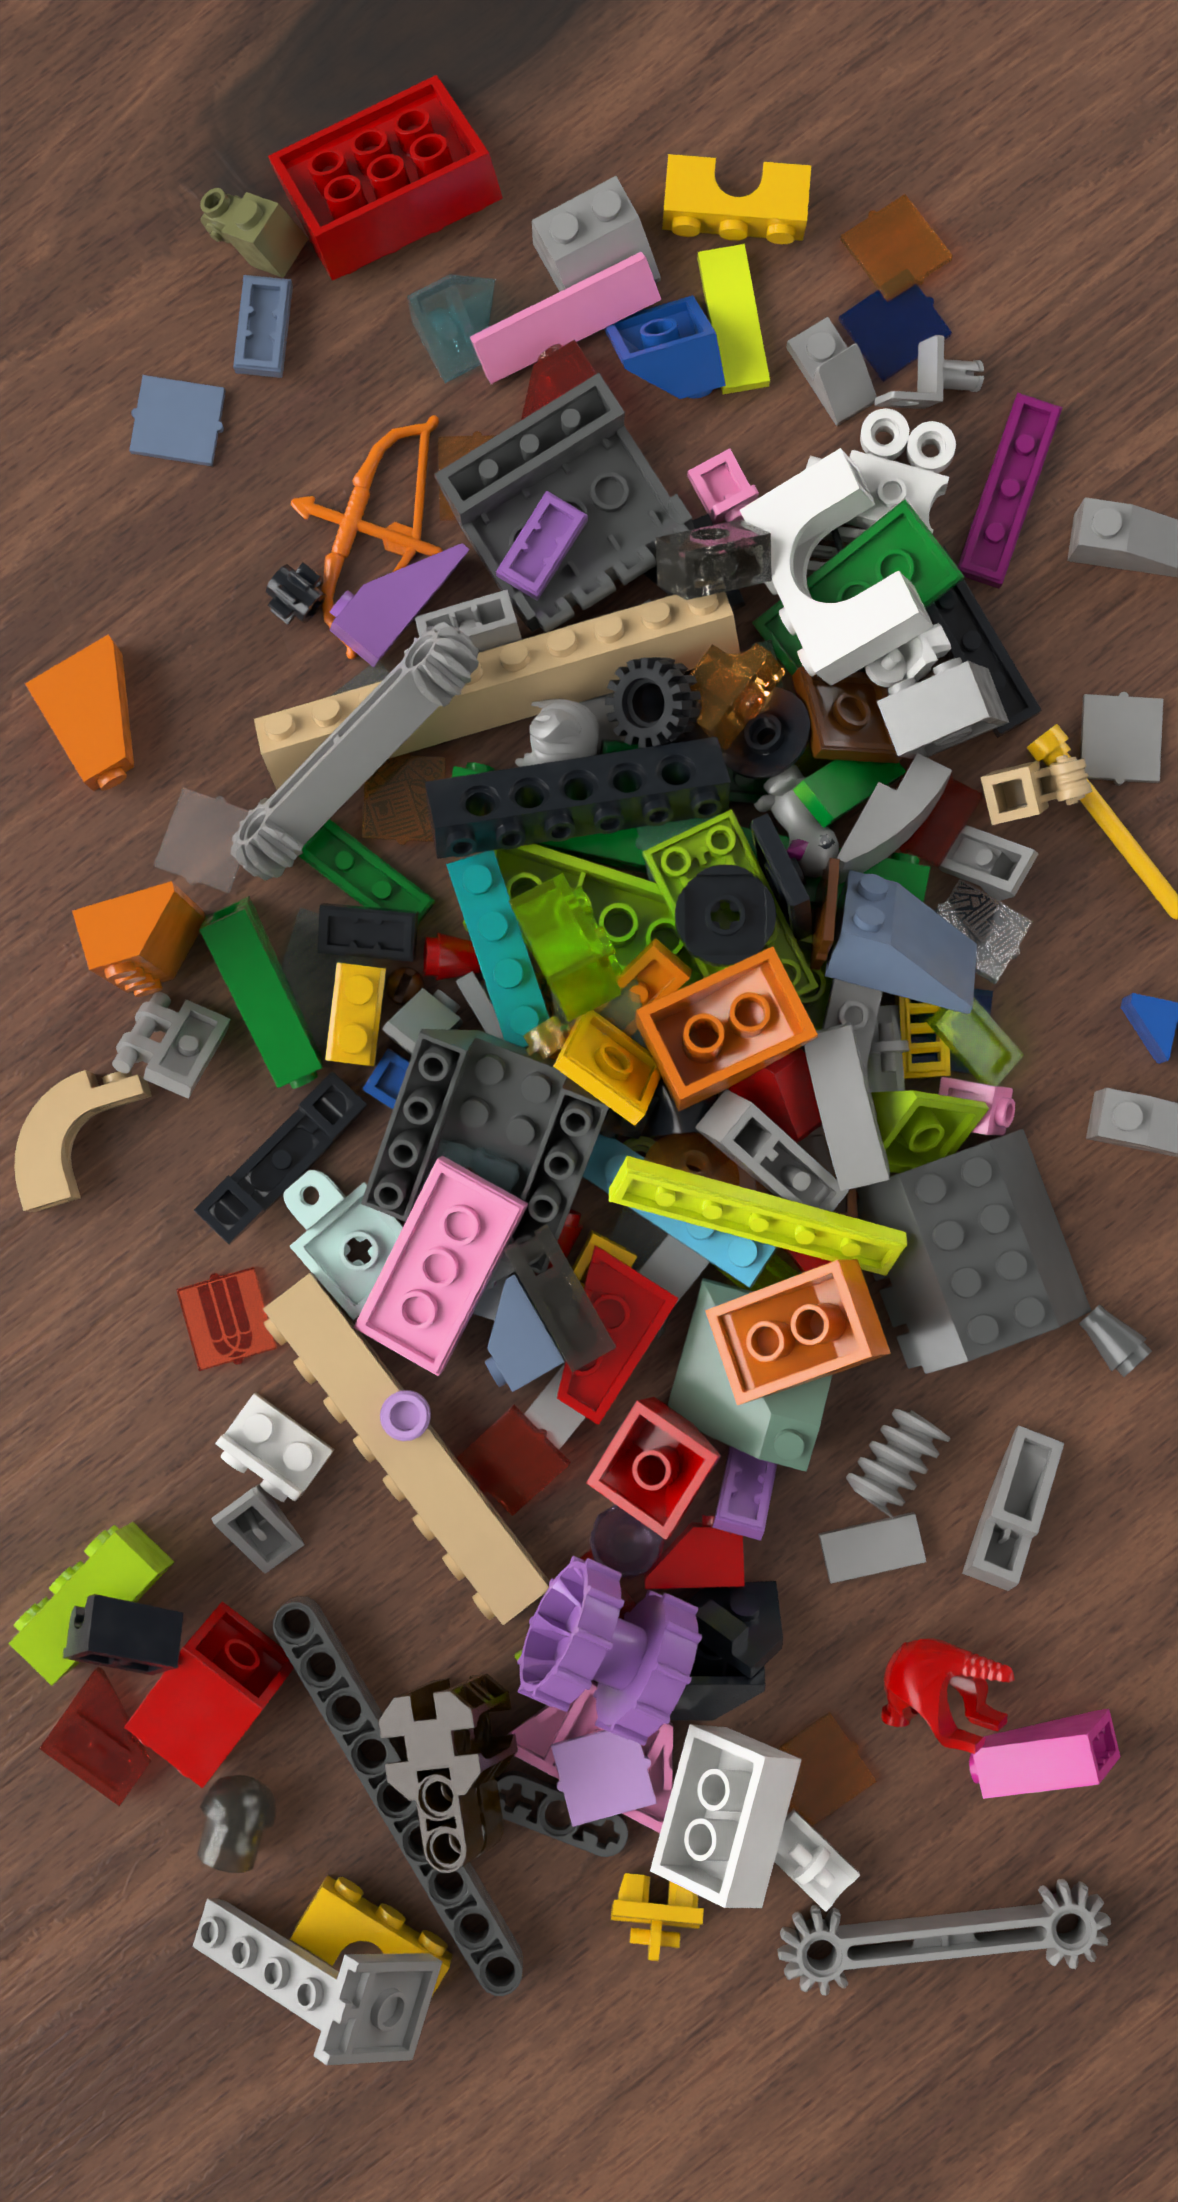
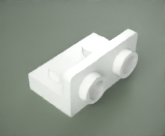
M257 1393L252 1395L226 1433L221 1435L215 1443L224 1450L220 1457L227 1464L242 1473H245L248 1468L264 1479L260 1486L282 1502L287 1497L297 1501L335 1450Z

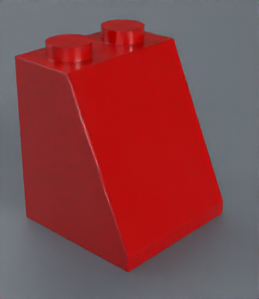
M222 1601L180 1650L178 1668L163 1673L124 1728L136 1736L143 1745L154 1750L177 1768L183 1776L191 1779L203 1789L294 1667L281 1646Z

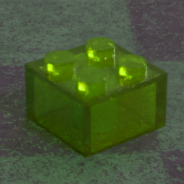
M562 873L508 901L524 939L568 1022L622 995L616 977L623 974V971L614 955L616 953L603 926L598 927L592 915L594 913L581 886L571 889Z

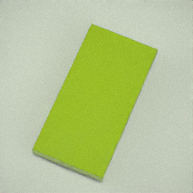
M732 809L643 851L642 855L674 921L676 903L680 893L688 882L704 869L716 865H735L753 873V876L759 879L764 887L766 886L770 891L776 907L775 927L762 951L772 946L774 947L799 997L818 988V984ZM720 903L718 912L710 914L711 920L719 922L720 929L724 930L730 929L731 922L739 921L740 918L739 912H732L730 910L729 903ZM692 956L702 978L727 968L706 964Z

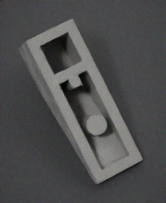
M1085 497L1073 517L1067 561L1178 577V520L1133 504Z
M1111 1088L1095 1091L1086 1139L1178 1157V1103Z
M727 1089L695 1127L728 1158L776 1197L833 1212L849 1192V1190L840 1191L837 1179L752 1102Z

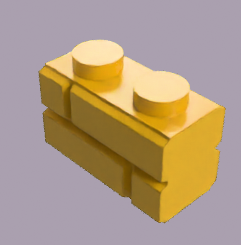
M337 963L325 1060L367 1066L375 1065L386 974L385 968Z

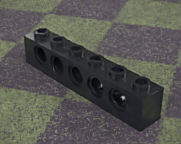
M718 737L426 781L425 789L427 811L437 859L453 856L465 857L472 853L498 849H515L523 845L548 841L560 842L569 838L599 833L611 834L619 830L637 827L661 826L669 822L694 818H711L729 811L731 782Z

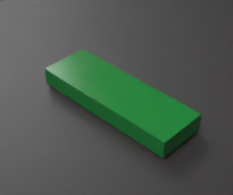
M834 760L802 780L793 791L818 823L825 828L870 799L878 782L890 786L905 774L906 771L900 763Z
M330 819L304 844L302 848L303 854L298 855L300 859L361 906L419 911V925L436 903L432 897Z

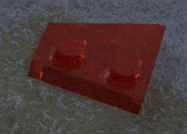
M99 1666L92 1672L39 1748L118 1806L124 1802L152 1762L144 1745L136 1736L124 1728L130 1719L108 1676Z

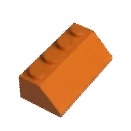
M172 881L72 910L89 970L127 993L133 991L135 997L163 990V982L175 978L200 932L199 929L205 919L204 911Z

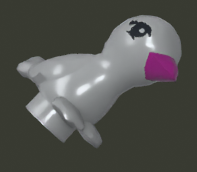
M793 765L781 774L770 777L766 781L764 788L769 795H763L754 806L759 812L772 811L776 820L788 832L790 840L786 851L789 857L796 858L804 876L817 878L822 876L823 869L826 868L829 859L837 858L839 843L834 832L828 827L823 828L794 793L793 789L805 778L798 767Z

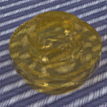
M556 1015L523 1036L529 1046L526 1052L529 1057L539 1052L544 1060L562 1049L566 1042L564 1036L572 1029L568 1023L563 1025Z

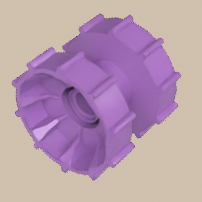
M572 1556L570 1564L555 1579L552 1578L550 1580L548 1590L543 1596L534 1616L529 1620L530 1627L522 1654L517 1661V1664L520 1665L519 1675L521 1682L518 1693L567 1712L570 1704L585 1689L590 1690L592 1680L599 1682L597 1690L593 1694V1697L596 1698L598 1715L595 1726L627 1740L630 1739L645 1745L649 1736L655 1733L664 1723L668 1724L670 1722V1715L678 1703L686 1684L691 1682L690 1673L694 1664L697 1645L702 1639V1635L698 1633V1623L695 1616L698 1612V1607L667 1593H664L662 1596L648 1590L646 1597L631 1612L625 1613L624 1620L618 1618L620 1609L625 1602L621 1599L619 1583L622 1573L587 1558L584 1561Z

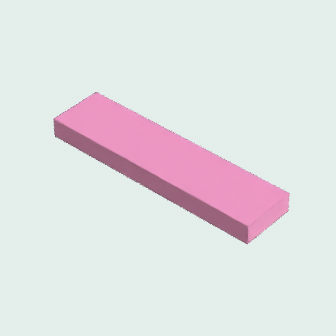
M639 252L470 336V339L487 379L493 384L660 301L661 297L647 258L642 252Z

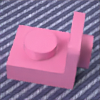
M941 1077L938 1095L982 1101L988 1106L989 1110L972 1132L1004 1136L1006 1128L1011 1125L1014 1118L1015 1102L1012 1099V1088L951 1077Z

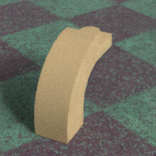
M84 1070L60 1081L40 1098L22 1126L15 1151V1180L24 1211L37 1212L81 1198L71 1163L72 1145L77 1133L90 1118L100 1112L152 1097L148 1081L144 1080L143 1076L138 1074L132 1076L131 1070L129 1073L118 1071L102 1077L104 1085L99 1086L95 1073Z

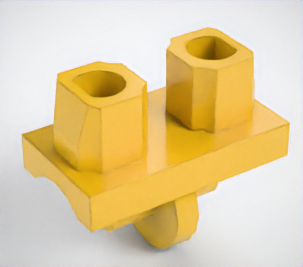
M625 1873L618 1893V1900H614L612 1903L611 1920L650 1924V1929L631 1928L630 1943L648 1945V1960L658 1961L660 1946L679 1948L680 1932L662 1931V1926L700 1929V1925L703 1924L704 1908H698L697 1894L669 1881L667 1905L648 1903L650 1876Z

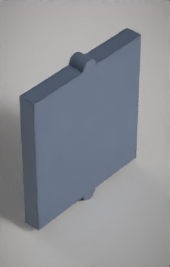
M143 375L137 408L131 411L135 421L130 453L213 467L218 433L224 431L221 416L226 393L225 388Z

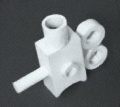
M887 408L876 410L866 417L861 428L860 442L865 453L852 450L849 457L857 465L875 505L845 524L868 529L906 499L933 534V529L929 524V512L935 500L939 496L945 495L949 477L938 473L945 470L953 460L956 449L955 437L946 425L935 421L918 425L909 436V426L902 414ZM880 432H888L892 435L893 441L883 445L877 442L875 436ZM931 444L938 448L939 454L935 457H927L922 453L921 449L925 445ZM906 449L910 465L893 461ZM810 456L806 469L822 459Z

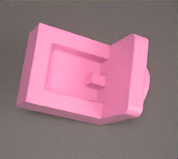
M730 448L690 469L687 473L688 479L707 514L709 513L714 526L724 520L727 521L728 525L743 520L740 509L757 500L759 495L755 485L750 486Z

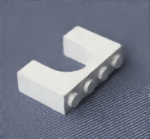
M841 448L740 509L747 525L742 530L743 537L751 551L755 555H761L766 566L760 570L761 576L773 595L779 594L784 605L779 610L781 620L792 636L797 634L803 648L798 650L797 653L803 667L811 677L817 674L830 686L934 627L915 586L900 571L895 572L846 601L823 603L812 599L808 590L806 575L809 559L815 547L831 531L875 505L857 465Z

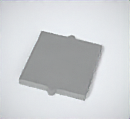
M1121 692L1118 696L1083 695L1080 759L1085 758L1086 768L1084 770L1088 773V779L1111 780L1117 786L1123 784L1124 781L1160 782L1163 699L1129 697L1127 692Z

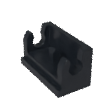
M97 1594L87 1597L85 1608L74 1606L72 1610L67 1645L63 1650V1659L147 1675H155L178 1668L183 1612Z

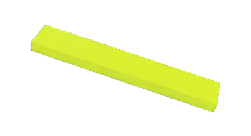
M626 1156L609 1188V1202L832 1262L843 1259H858L862 1270L884 1276L888 1274L907 1246L906 1232L631 1156Z

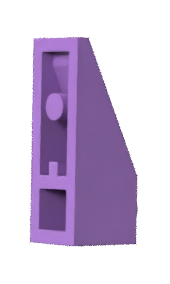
M461 543L364 584L355 595L347 590L330 611L336 617L332 622L330 631L372 667H375L459 566L470 549Z

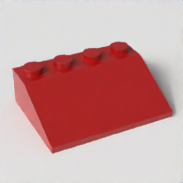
M437 75L268 156L297 217L332 281L351 274L387 254L395 253L402 247L431 233H436L445 226L472 213L479 212L503 199L488 150Z

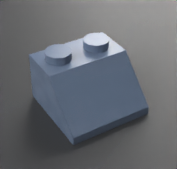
M514 1274L505 1280L487 1347L492 1357L485 1361L496 1384L501 1387L507 1383L512 1392L559 1366L566 1360L518 1274Z

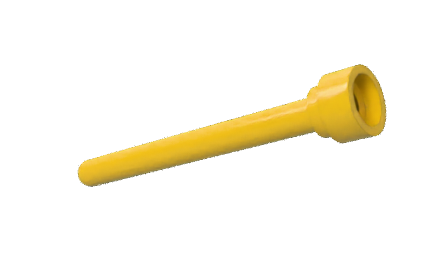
M1058 724L1054 725L1026 747L1036 761L1040 762L1042 760L1047 767L1057 762L1056 757L1068 755V758L1071 757L1067 753L1071 750L1066 743L1069 738ZM1087 778L1092 792L1085 794V797L1080 799L1081 803L1169 916L1178 920L1177 892Z

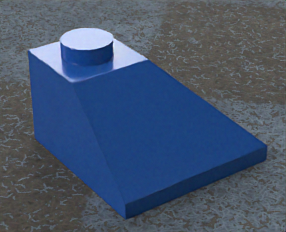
M693 295L638 311L604 328L626 370L679 399L686 397L701 398L709 395L713 389L726 386L716 332Z

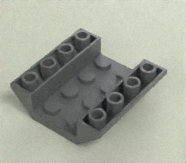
M422 1029L416 1041L361 1204L406 1222L437 1158L444 1156L528 1203L501 1259L545 1276L609 1107L553 1067L556 1062L554 1059L480 1030Z

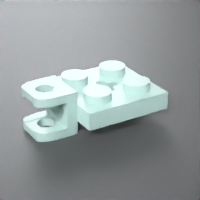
M309 1170L286 1189L283 1194L288 1209L307 1230L290 1245V1248L354 1320L360 1315L403 1226L395 1217L361 1204L367 1187L365 1182L346 1197L326 1174L319 1170ZM309 1186L315 1187L319 1192V1199L314 1205L308 1204L304 1200V1191ZM355 1238L359 1242L365 1239L370 1241L372 1247L368 1250L371 1257L369 1262L364 1264L363 1261L358 1259L352 1263L348 1260L346 1255L349 1254L351 1248L347 1243L350 1239Z

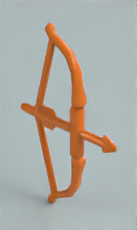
M432 415L423 424L391 429L372 446L366 460L352 480L355 487L351 491L344 514L315 504V497L313 496L294 498L291 501V506L304 519H308L309 515H313L340 525L331 553L325 556L323 584L321 587V591L326 594L325 601L322 604L324 622L329 628L336 618L330 613L334 606L333 597L344 560L350 554L357 531L382 539L386 551L403 556L393 572L408 566L416 552L432 556L443 551L442 548L421 540L430 433L438 427L440 422L437 416ZM420 435L413 528L397 522L384 528L362 520L368 499L370 498L369 489L385 451L398 439ZM345 644L347 647V657L349 659L356 658L358 654Z

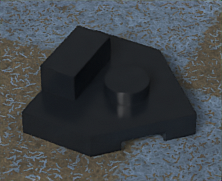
M755 1581L744 1582L745 1586L701 1588L687 1601V1603L698 1607V1612L695 1616L698 1623V1633L702 1635L700 1642L751 1679L783 1646L777 1582Z

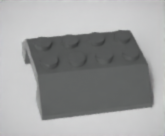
M600 373L587 379L434 474L462 531L501 591L508 590L514 612L532 632L540 627L545 633L554 630L575 616L572 610L573 606L578 604L583 611L616 591L613 583L615 580L619 579L626 585L657 566L654 557L657 554H660L666 560L694 543L691 533L696 530L692 523V516L678 494L672 497L669 496L625 428V412ZM546 491H549L587 514L588 521L539 600L536 601L498 578L496 571Z
M1023 1129L889 1177L887 1181L857 1189L860 1199H857L858 1219L906 1232L907 1246L888 1274L884 1276L873 1273L875 1281L889 1277L892 1286L879 1291L892 1326L896 1327L907 1324L909 1332L896 1336L908 1369L922 1365L925 1374L959 1365L1057 1329L1092 1311Z

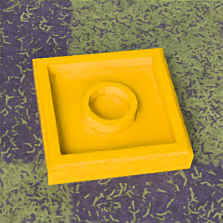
M586 1007L577 1017L553 1066L634 1126L646 1114L661 1078V1074L650 1052L590 1007Z

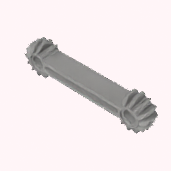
M444 621L436 624L434 627H427L419 638H414L411 647L404 651V659L269 799L264 798L260 800L255 809H249L247 817L239 822L241 826L232 837L233 845L231 846L230 853L243 866V869L253 876H258L266 881L273 877H280L285 868L293 867L297 856L303 854L302 848L304 844L440 705L445 707L450 703L452 697L461 695V689L465 684L471 682L470 675L477 669L479 663L477 660L479 649L472 644V640L467 635Z
M1058 1879L1056 1893L1052 1894L1044 1885L1038 1889L1041 1897L1044 1899L1042 1904L839 1925L841 1914L838 1909L832 1908L825 1919H822L819 1906L812 1905L810 1909L812 1919L806 1921L801 1913L795 1912L792 1918L797 1930L782 1927L780 1936L788 1944L778 1948L777 1953L779 1960L789 1962L784 1968V1973L788 1980L800 1977L799 1985L804 1992H808L816 1981L818 1982L821 1994L827 1996L830 1991L829 1981L835 1979L841 1988L848 1986V1981L843 1971L849 1969L1046 1948V1959L1049 1964L1056 1966L1064 1957L1069 1968L1076 1969L1079 1963L1078 1955L1083 1953L1088 1961L1095 1962L1096 1955L1091 1946L1093 1944L1099 1946L1108 1945V1938L1099 1930L1111 1925V1919L1106 1913L1099 1912L1104 1905V1901L1098 1894L1088 1896V1887L1085 1883L1079 1881L1070 1891L1065 1879ZM1069 1913L1078 1915V1923L1074 1930L1069 1933L1056 1932V1924L1063 1915ZM1033 1926H1035L1034 1928H1027V1929H1017V1930H1008V1931H999V1932H989V1933L974 1934V1933H976V1932H986V1931H995V1930H1004V1929H1014V1928H1023V1927H1033ZM911 1939H914V1941H905V1942H895V1943H886V1944H876V1945H867V1946L851 1947V1946H854V1945H864V1944H873V1943H882V1942H892V1941H901V1940H911ZM826 1940L833 1945L831 1953L826 1958L817 1960L807 1955L808 1948L813 1942Z

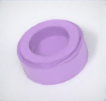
M411 1390L398 1391L389 1396L383 1403L380 1411V1421L383 1429L389 1436L400 1441H410L421 1436L428 1428L431 1420V1410L428 1402L422 1395Z

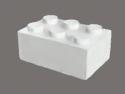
M690 1724L650 1871L724 1908H762L801 1759L727 1727Z

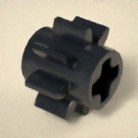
M302 562L297 570H294L288 564L282 566L274 574L266 587V593L273 598L268 603V606L271 608L270 611L287 625L292 622L294 617H297L303 623L308 622L318 612L326 598V594L319 590L323 584V581L320 579L321 576L304 562Z

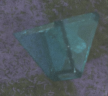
M449 274L407 296L412 324L445 383L481 365L470 336L489 327L495 279Z

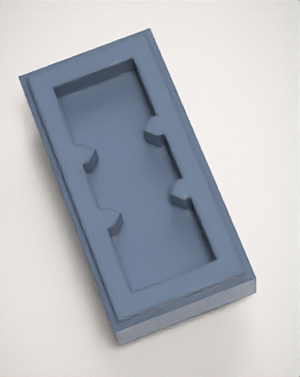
M243 276L233 365L235 373L283 378L293 290L291 279Z

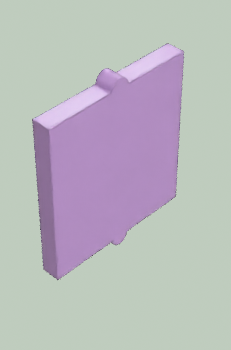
M606 1730L551 1744L560 1778L557 1782V1789L564 1793L572 1827L657 1804L648 1772L651 1760L647 1756L644 1757L641 1744Z

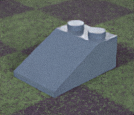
M849 870L836 905L834 941L828 952L825 976L970 1015L973 1008L977 944L899 883L886 880L875 874H864Z

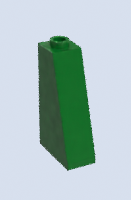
M250 896L207 915L199 930L277 1088L290 1084L291 1088L295 1089L313 1081L318 1077L316 1071L323 1066V1057Z

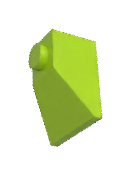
M914 1090L871 1092L877 1112V1123L889 1162V1172L903 1173L955 1154L989 1110L986 1103L982 1101Z

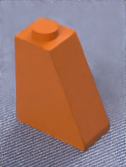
M108 634L25 683L81 779L92 791L98 788L105 791L119 785L127 777L125 772L134 768L123 655Z

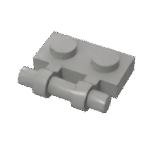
M156 992L149 1002H144L135 1015L136 1024L132 1031L123 1034L116 1046L118 1054L113 1060L112 1065L121 1073H129L135 1063L143 1061L148 1064L145 1069L144 1080L189 1099L227 1033L230 1018L189 1000L184 1002L179 1012L168 1009L171 1003L169 996L163 992ZM163 1031L166 1033L161 1043L149 1039L153 1032Z

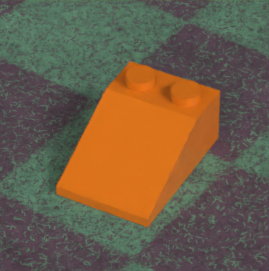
M773 946L636 1010V1026L678 1111L684 1110L728 1089L818 1038V1034Z
M858 1259L836 1260L705 1310L737 1405L827 1377L891 1354Z

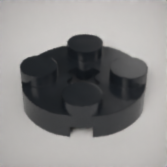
M716 865L698 873L684 887L676 903L675 927L678 937L691 956L712 966L729 967L762 951L775 927L776 907L770 891L766 886L764 887L759 879L753 876V873L735 865ZM720 903H729V908L732 912H739V921L731 922L730 929L727 930L720 929L719 922L711 920L710 914L718 912Z

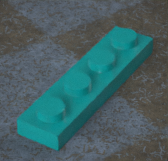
M494 850L485 851L446 864L504 1040L527 1048L556 1038Z

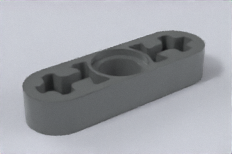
M508 1771L497 1778L499 1792L501 1789L510 1790L513 1783L522 1786L521 1795L535 1801L536 1791L545 1793L538 1805L537 1818L528 1816L532 1805L517 1801L514 1808L505 1805L506 1796L499 1793L503 1819L601 1857L614 1856L626 1845L628 1827L622 1813L589 1822L597 1826H603L606 1819L614 1822V1831L619 1834L618 1837H609L606 1843L598 1842V1832L594 1829L584 1826L583 1836H579L574 1833L580 1825L572 1827L570 1822L566 1826L556 1827L548 1822L545 1816L547 1806L556 1800L566 1801L563 1791H559L556 1785L520 1771Z

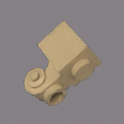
M1068 755L1056 757L1057 762L1050 764L1049 767L1040 769L1039 761L992 771L981 777L991 824L995 825L1039 815L1049 808L1048 801L1058 799V802L1066 800L1067 805L1078 803V800L1084 798L1085 794L1092 792L1091 785L1087 782L1088 773L1084 770L1086 768L1085 758L1076 759V756L1068 758Z

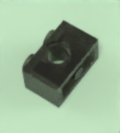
M741 519L656 537L658 586L685 600L772 581L771 533Z

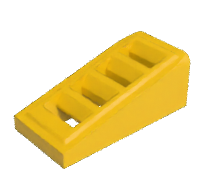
M894 995L895 1005H899L901 1040H906L909 1043V1051L902 1053L904 1079L951 1076L949 1009L924 1002L910 1003L909 998ZM934 1013L935 1022L910 1023V1015ZM936 1033V1042L911 1043L912 1034ZM937 1052L938 1062L912 1063L911 1054Z

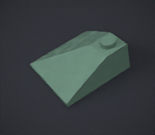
M703 1278L667 1406L692 1422L700 1432L755 1458L807 1472L819 1432L832 1375L742 1405H737L705 1310L754 1291Z

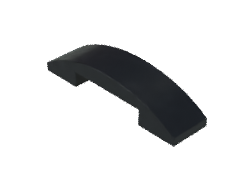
M333 1071L298 1105L299 1108L231 1177L228 1175L194 1209L229 1245L283 1196L284 1191L311 1168L367 1107V1104Z

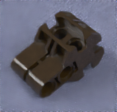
M489 1674L469 1676L470 1680L452 1688L450 1687L449 1678L430 1681L393 1698L378 1720L381 1738L404 1736L408 1760L386 1763L387 1781L409 1801L416 1800L424 1854L432 1868L442 1873L457 1871L494 1847L501 1840L504 1831L496 1775H501L518 1752L515 1734L492 1736L489 1712L510 1710L511 1703L509 1691Z

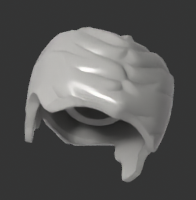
M548 699L532 702L531 706H538L542 710L529 726L532 752L525 753L524 758L516 759L515 763L519 767L597 754L600 727L595 715L588 707L565 699Z

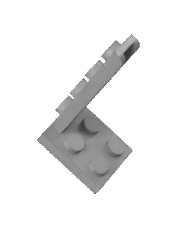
M207 1898L192 1946L321 2030L314 2057L326 2065L413 2060L443 1962L429 1953L345 1954L340 1971H337L227 1901L216 1898Z

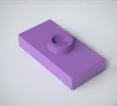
M546 491L498 567L496 576L538 601L588 521V515Z
M729 1446L712 1528L761 1541L765 1531L777 1464L755 1458Z

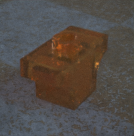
M757 643L749 650L740 654L726 653L712 644L689 674L694 675L697 681L696 684L690 686L691 691H700L701 700H697L702 705L697 723L709 738L718 737L720 746L725 750L729 748L748 721L755 718L761 712L767 696L785 674V671L773 654Z

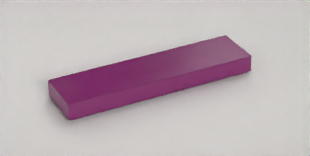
M1017 393L957 565L966 578L998 589L1002 586L1063 407Z

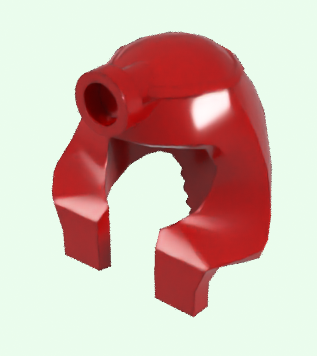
M925 1638L904 1642L893 1653L886 1666L884 1689L888 1704L882 1707L881 1720L893 1727H905L919 1713L929 1724L941 1745L976 1754L984 1746L986 1738L959 1729L956 1726L948 1703V1684L955 1688L962 1696L965 1716L971 1723L998 1732L1007 1724L1008 1714L995 1710L986 1704L988 1685L985 1679L1011 1682L1014 1681L1013 1670L1008 1665H1002L1001 1662H995L993 1659L988 1660L985 1656H979L977 1653H972L940 1639Z

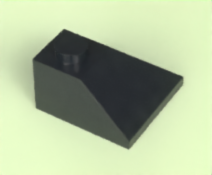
M699 1642L690 1673L691 1682L686 1684L678 1703L670 1715V1720L713 1721L765 1691V1667L763 1666L750 1679Z

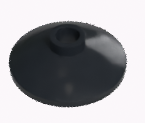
M759 687L742 694L727 707L719 721L716 737H718L725 764L733 772L746 778L764 779L781 774L800 759L810 740L811 723L805 705L794 693L780 687ZM770 734L775 735L769 743L762 745V741L766 736Z

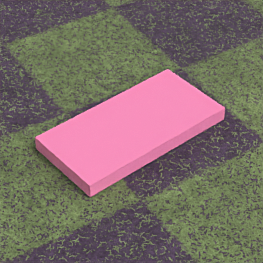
M444 1156L437 1158L353 1328L439 1376L444 1371L528 1203Z

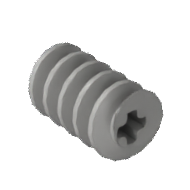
M894 1409L892 1416L900 1427L894 1428L883 1425L880 1431L888 1441L887 1445L871 1441L869 1448L877 1459L871 1460L860 1457L858 1460L859 1466L865 1473L864 1477L852 1473L846 1476L847 1481L856 1493L892 1519L894 1517L886 1507L887 1503L901 1507L905 1504L904 1499L897 1490L899 1486L910 1490H915L917 1487L909 1472L915 1471L926 1474L928 1471L920 1458L922 1454L934 1458L940 1455L932 1440L935 1438L949 1442L951 1439L932 1423L912 1410L906 1412Z

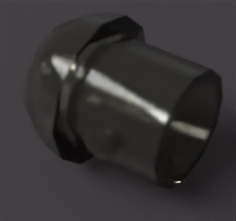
M245 1775L220 1777L209 1788L200 1805V1808L207 1817L197 1855L203 1863L213 1869L228 1873H244L253 1870L264 1829L272 1827L276 1820V1802L269 1787L253 1777Z

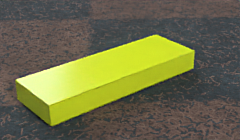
M745 244L698 252L697 260L708 319L717 335L726 386L721 387L722 395L769 387L770 377Z

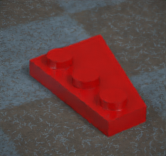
M594 1245L556 1398L599 1425L679 1298Z

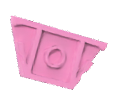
M592 1681L590 1690L585 1689L570 1704L567 1712L547 1705L509 1732L507 1735H516L518 1752L515 1756L560 1780L551 1744L604 1730L595 1726L598 1715L596 1698L593 1697V1694L597 1690L598 1683ZM671 1722L668 1724L664 1723L655 1733L648 1737L645 1745L641 1744L644 1757L647 1756L651 1760L648 1772L657 1804L622 1813L658 1833L661 1832L672 1791L673 1723Z

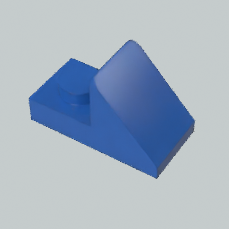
M1131 993L1122 998L1120 1008L1153 1059L1158 1064L1168 1061L1175 1029L1178 1030V1002Z

